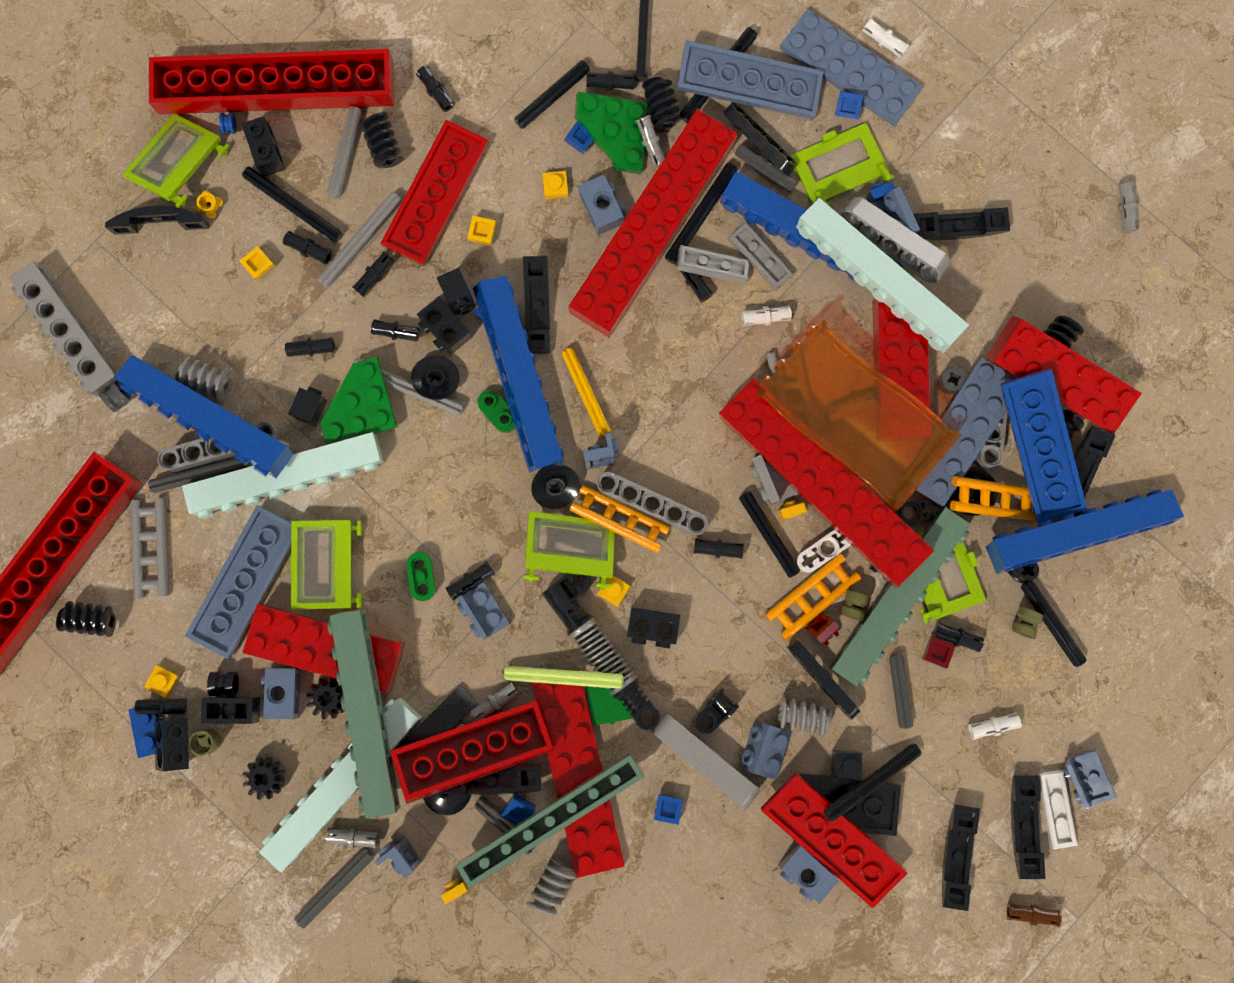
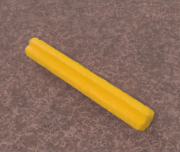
M567 348L562 351V357L598 436L604 437L605 433L611 430L574 349Z

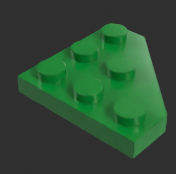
M578 91L575 105V119L578 123L586 128L591 135V139L611 159V164L617 171L641 174L643 170L644 146L642 145V135L635 120L646 116L647 103Z
M378 357L352 364L320 423L326 445L371 432L377 434L398 428Z

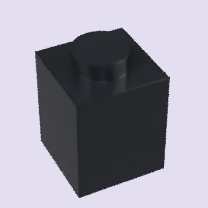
M308 386V389L305 390L299 387L288 415L316 427L327 400L321 396L322 392Z
M832 750V776L843 779H862V753L857 750Z

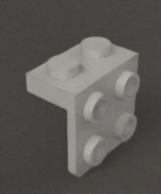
M762 455L752 458V465L749 467L754 479L759 478L762 485L759 488V492L764 502L768 501L769 505H773L798 495L763 460Z

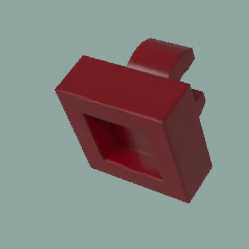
M823 612L805 628L813 638L827 646L830 644L827 639L832 634L836 637L839 635L837 631L839 628L838 624Z

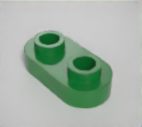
M483 391L477 400L479 409L498 431L502 433L512 432L515 429L509 405L496 391ZM487 398L494 399V403L490 406L486 405L485 401ZM508 416L509 422L503 424L501 423V418Z
M415 552L409 556L406 563L410 592L416 600L428 601L436 592L432 560L425 553ZM419 560L424 562L422 569H417L416 563ZM426 584L428 591L422 594L420 586Z

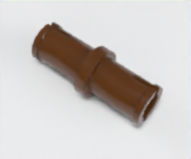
M1011 903L1007 905V920L1029 922L1033 926H1037V924L1061 926L1062 914L1060 910L1042 909L1032 904L1030 907L1013 905Z

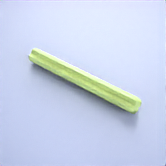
M507 666L504 669V679L510 681L620 689L624 684L623 675L615 673Z

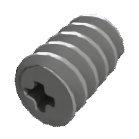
M189 356L180 364L175 376L176 381L193 391L198 390L199 393L207 394L211 398L216 397L219 401H223L227 397L232 387V379H227L228 372L226 370H223L218 375L219 368L214 367L209 372L210 365L208 363L204 364L201 368V361L196 360L192 365V358Z
M783 696L780 701L777 719L780 721L781 729L785 727L786 723H790V731H793L796 725H799L800 733H803L806 727H809L810 735H813L816 729H818L819 735L822 738L830 725L832 707L826 712L824 705H820L816 710L815 704L810 703L806 709L805 701H800L796 707L795 699H790L787 704L786 698Z
M550 857L555 865L545 866L550 874H541L540 877L545 881V884L536 883L540 893L532 892L531 896L536 901H527L526 905L543 915L555 916L557 914L555 906L559 907L562 904V900L559 897H566L567 892L564 888L571 887L572 883L569 879H575L577 874L563 861Z

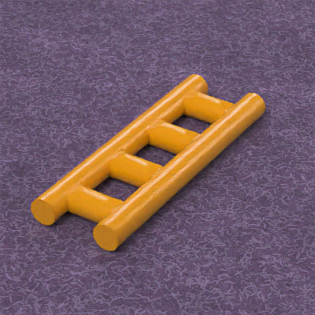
M957 476L952 478V485L960 487L959 501H952L950 504L952 511L1036 522L1034 512H1030L1031 500L1027 487ZM970 488L980 490V504L969 503ZM990 491L1001 493L1000 507L990 506ZM1011 494L1021 496L1020 510L1010 509Z
M582 485L579 493L584 495L585 498L581 505L573 502L570 511L656 553L659 552L662 544L656 542V539L660 532L667 535L670 526L605 496L588 486ZM593 501L607 506L603 516L590 510ZM616 511L629 517L625 526L611 520ZM637 522L651 528L647 537L633 531Z
M841 553L836 555L765 613L770 622L777 617L786 629L780 634L786 641L862 579L857 572H854L851 576L847 574L841 566L846 561ZM833 571L842 583L830 591L822 579ZM815 587L823 596V599L812 607L803 595ZM794 602L804 612L795 622L785 613V610Z

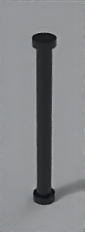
M640 0L637 65L636 72L634 73V80L637 82H644L648 79V74L646 73L649 0Z

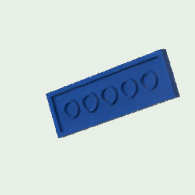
M1048 368L1000 383L1036 522L1040 524L1044 521L1087 510L1052 370Z

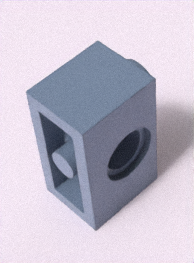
M605 175L578 185V194L597 235L621 226L626 212L621 201L617 203L614 197L616 190L611 180L607 181ZM604 200L609 203V206L600 208L597 206V203Z
M265 668V673H262L261 676L264 698H261L260 712L263 713V719L299 718L301 669ZM278 686L282 687L285 691L282 700L275 696V690Z
M798 843L793 846L778 864L782 870L780 875L791 885L795 881L801 887L799 892L810 902L815 899L820 904L839 882L834 874ZM805 869H812L813 871L812 877L809 880L801 879V873Z

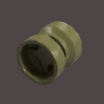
M847 590L845 594L846 603L841 607L840 614L864 621L865 606L869 605L871 597Z
M1020 607L1017 613L1018 620L1013 623L1011 631L1024 637L1035 639L1038 633L1036 628L1042 622L1044 616L1036 611Z
M213 729L197 731L192 734L188 741L189 749L197 756L211 754L219 748L221 738Z

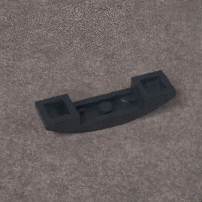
M146 206L123 212L105 222V228L114 235L138 233V224L178 222L185 230L209 229V224L198 214L186 209L172 206Z
M1008 207L984 209L982 212L938 215V212L913 214L920 228L916 234L925 240L968 239L1010 231Z
M523 256L528 348L533 354H550L548 257Z
M1094 426L1090 427L1074 455L1084 498L1102 458L1107 457L1116 436ZM1082 511L1074 513V516H1080Z
M459 686L397 748L450 731L478 703L462 686Z
M520 765L506 768L442 791L440 794L501 795L542 791L541 765Z
M1013 775L1011 829L1019 879H1046L1044 853H1041L1038 801H1041L1039 776Z
M956 804L953 806L943 859L942 907L969 911L971 893L969 876L974 834L978 832L980 808Z

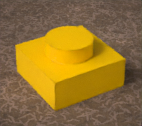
M566 171L542 173L545 199L568 197Z
M472 215L467 236L468 241L491 246L497 224L496 220Z
M258 246L239 261L256 281L275 267Z
M795 500L782 504L783 509L778 511V515L781 521L802 515L807 510L804 503L797 504Z
M613 576L612 578H606V583L611 584L610 589H600L597 595L618 607L630 585Z
M155 665L144 688L164 698H169L180 675L161 665Z
M455 878L444 885L446 890L442 892L441 898L446 905L466 893L469 888L464 879L458 881Z

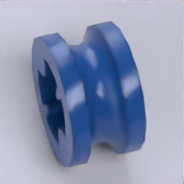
M224 112L220 113L219 124L222 134H227L229 131L232 134H236L237 121L234 112H229L228 115Z

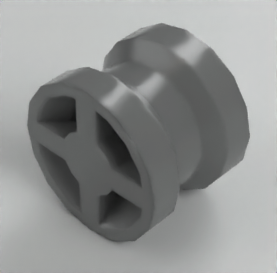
M949 368L938 377V387L945 394H954L965 384L966 375L959 368Z
M115 381L107 391L103 390L99 393L101 400L113 412L119 410L121 404L131 401L129 395L119 389L120 385Z

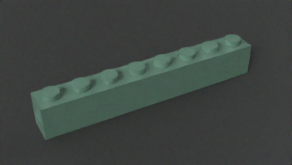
M947 507L939 510L936 517L921 536L934 552L897 589L892 584H887L866 614L864 621H861L829 668L856 687L859 683L863 685L870 676L868 670L872 664L880 662L885 654L882 650L886 644L893 643L899 634L896 630L900 624L907 623L913 612L911 609L914 604H919L926 596L927 592L925 589L928 584H933L940 576L941 571L939 569L944 562L947 564L954 556L955 551L953 549L958 542L961 544L968 536L969 531L967 529L970 523Z
M364 608L330 615L328 631L334 638L335 645L332 646V655L334 660L338 661L337 682L343 689L341 705L343 711L347 712L348 718L345 728L347 735L351 736L350 756L352 761H355L357 771L354 773L356 786H360L361 791L359 807L361 811H364L365 819L395 814L400 808L366 610Z
M630 752L459 861L456 868L468 888H471L644 778V772Z

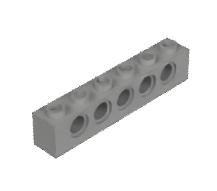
M32 261L9 277V280L14 285L11 289L18 298L24 299L27 303L25 308L33 318L37 317L40 321V330L55 342L52 344L53 348L59 355L65 356L68 361L66 366L74 375L78 374L82 380L80 385L85 392L99 397V393L103 390L107 391L114 381L120 384L114 378L118 371L43 267ZM40 289V294L34 297L35 292ZM54 308L53 314L48 316L49 310ZM68 326L66 334L61 335L62 329ZM81 345L80 353L75 355V349ZM95 364L94 372L89 374V367Z

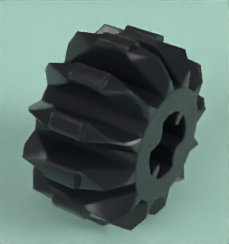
M329 677L328 681L320 678L319 685L314 683L310 686L315 693H307L306 696L308 698H313V702H309L307 706L316 707L312 713L314 716L321 712L323 720L327 719L329 714L334 719L338 717L337 711L340 713L345 712L341 705L343 690L341 691L340 688L342 686H339L338 682L335 684V678ZM330 692L329 696H333V701L326 704L327 700H324V695Z
M269 756L266 757L265 761L262 757H258L255 763L250 762L247 764L250 771L243 772L242 776L249 779L242 786L247 787L250 785L251 789L248 791V795H253L256 792L258 800H261L264 795L267 799L273 798V792L279 794L282 791L279 785H284L286 780L280 778V775L285 774L286 770L282 769L279 771L277 769L281 764L280 761L272 764V757ZM266 773L268 775V778H266V780L268 781L263 783L261 781V778H263V776L260 775Z

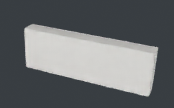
M1060 769L1036 773L1040 777V794L1050 848L1054 850L1078 846L1064 771Z

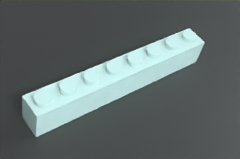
M820 198L799 218L796 228L805 239H810L817 245L821 253L829 255L841 270L849 272L857 284L865 286L870 290L877 301L884 302L891 308V312L896 317L905 320L912 331L925 337L930 346L935 350H940L944 354L969 326L968 323Z
M371 432L294 454L277 478L269 474L265 477L253 469L254 466L183 485L182 489L189 514L203 519L213 516L214 511L221 509L222 512L235 510L237 505L246 503V505L257 504L261 502L260 498L269 496L270 499L284 496L285 491L292 489L294 492L308 489L309 484L316 482L317 485H324L332 482L331 478L334 477L349 478L355 475V471L362 469L365 472L373 471L379 468L378 465L384 464L377 435Z
M402 698L396 701L391 699L383 707L390 751L394 750L423 718ZM350 752L345 757H338L331 765V768L334 770L328 776L322 775L313 785L316 790L311 795L305 794L296 804L299 807L293 815L289 812L279 824L282 827L276 834L272 831L263 840L262 844L264 847L259 853L280 873L285 871L360 788L355 783L354 773L357 771L355 761L351 759Z

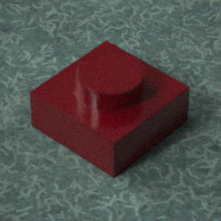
M930 636L922 660L948 669L956 645Z

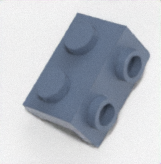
M755 720L749 733L745 751L742 754L740 768L776 780L792 732Z
M1097 749L1067 757L1066 766L1063 767L1068 781H1073L1076 787L1074 790L1075 798L1079 805L1083 804L1085 810H1090L1092 805L1117 797Z

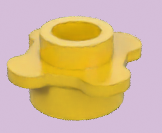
M203 191L197 198L194 208L197 212L205 213L208 218H214L217 209L223 205V200L220 197H214L210 191Z

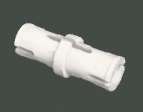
M872 18L862 30L863 33L879 43L878 46L881 48L884 46L899 58L904 55L909 47L908 44L893 35L892 30H886Z
M790 305L775 308L764 306L762 309L741 312L743 327L756 324L767 326L773 322L791 321L792 318Z
M1015 712L997 718L992 716L988 720L968 724V731L972 740H976L990 735L1000 736L1002 732L1021 728L1022 724L1019 715Z

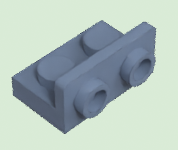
M901 186L892 189L883 199L871 203L914 233L920 230Z
M610 432L605 433L606 447L593 445L588 447V451H583L586 470L615 465V458L619 457L616 438L611 439Z
M485 582L478 585L476 589L457 597L460 602L457 604V607L464 617L468 615L473 624L470 625V628L477 638L481 636L485 640L510 624Z
M406 837L399 842L395 838L378 852L380 857L375 861L378 866L390 857L393 869L397 874H402L404 878L410 875L422 862Z

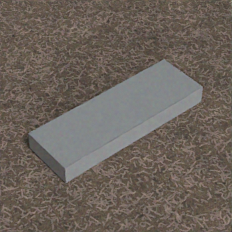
M747 222L728 237L732 245L746 260H749L753 268L775 291L794 275Z
M681 245L678 249L677 270L745 285L748 281L749 260Z

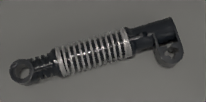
M568 573L542 593L543 597L567 628V635L570 639H575L573 644L578 643L577 648L581 647L580 653L584 652L583 657H588L586 662H592L590 666H594L593 671L597 670L601 673L623 675V687L620 689L612 688L609 694L620 702L624 701L622 705L624 707L627 705L626 711L632 712L630 716L638 727L644 730L654 729L660 721L658 710L650 700H645L647 696L642 695L644 693L643 690H638L640 688L638 685L639 679L635 676L634 672L625 675L630 670V667H625L627 663H622L624 658L619 659L620 654L616 655L617 649L613 650L614 645H609L611 640H605L607 636H603L604 631H599L601 627H596V620H594L592 615L586 614L577 601L578 598L589 590L591 577ZM577 576L579 579L583 577L585 579L583 581L584 587H574L578 594L574 597L563 582L568 580L573 585L574 577ZM645 710H650L653 713V721L650 724H643L640 720V715Z

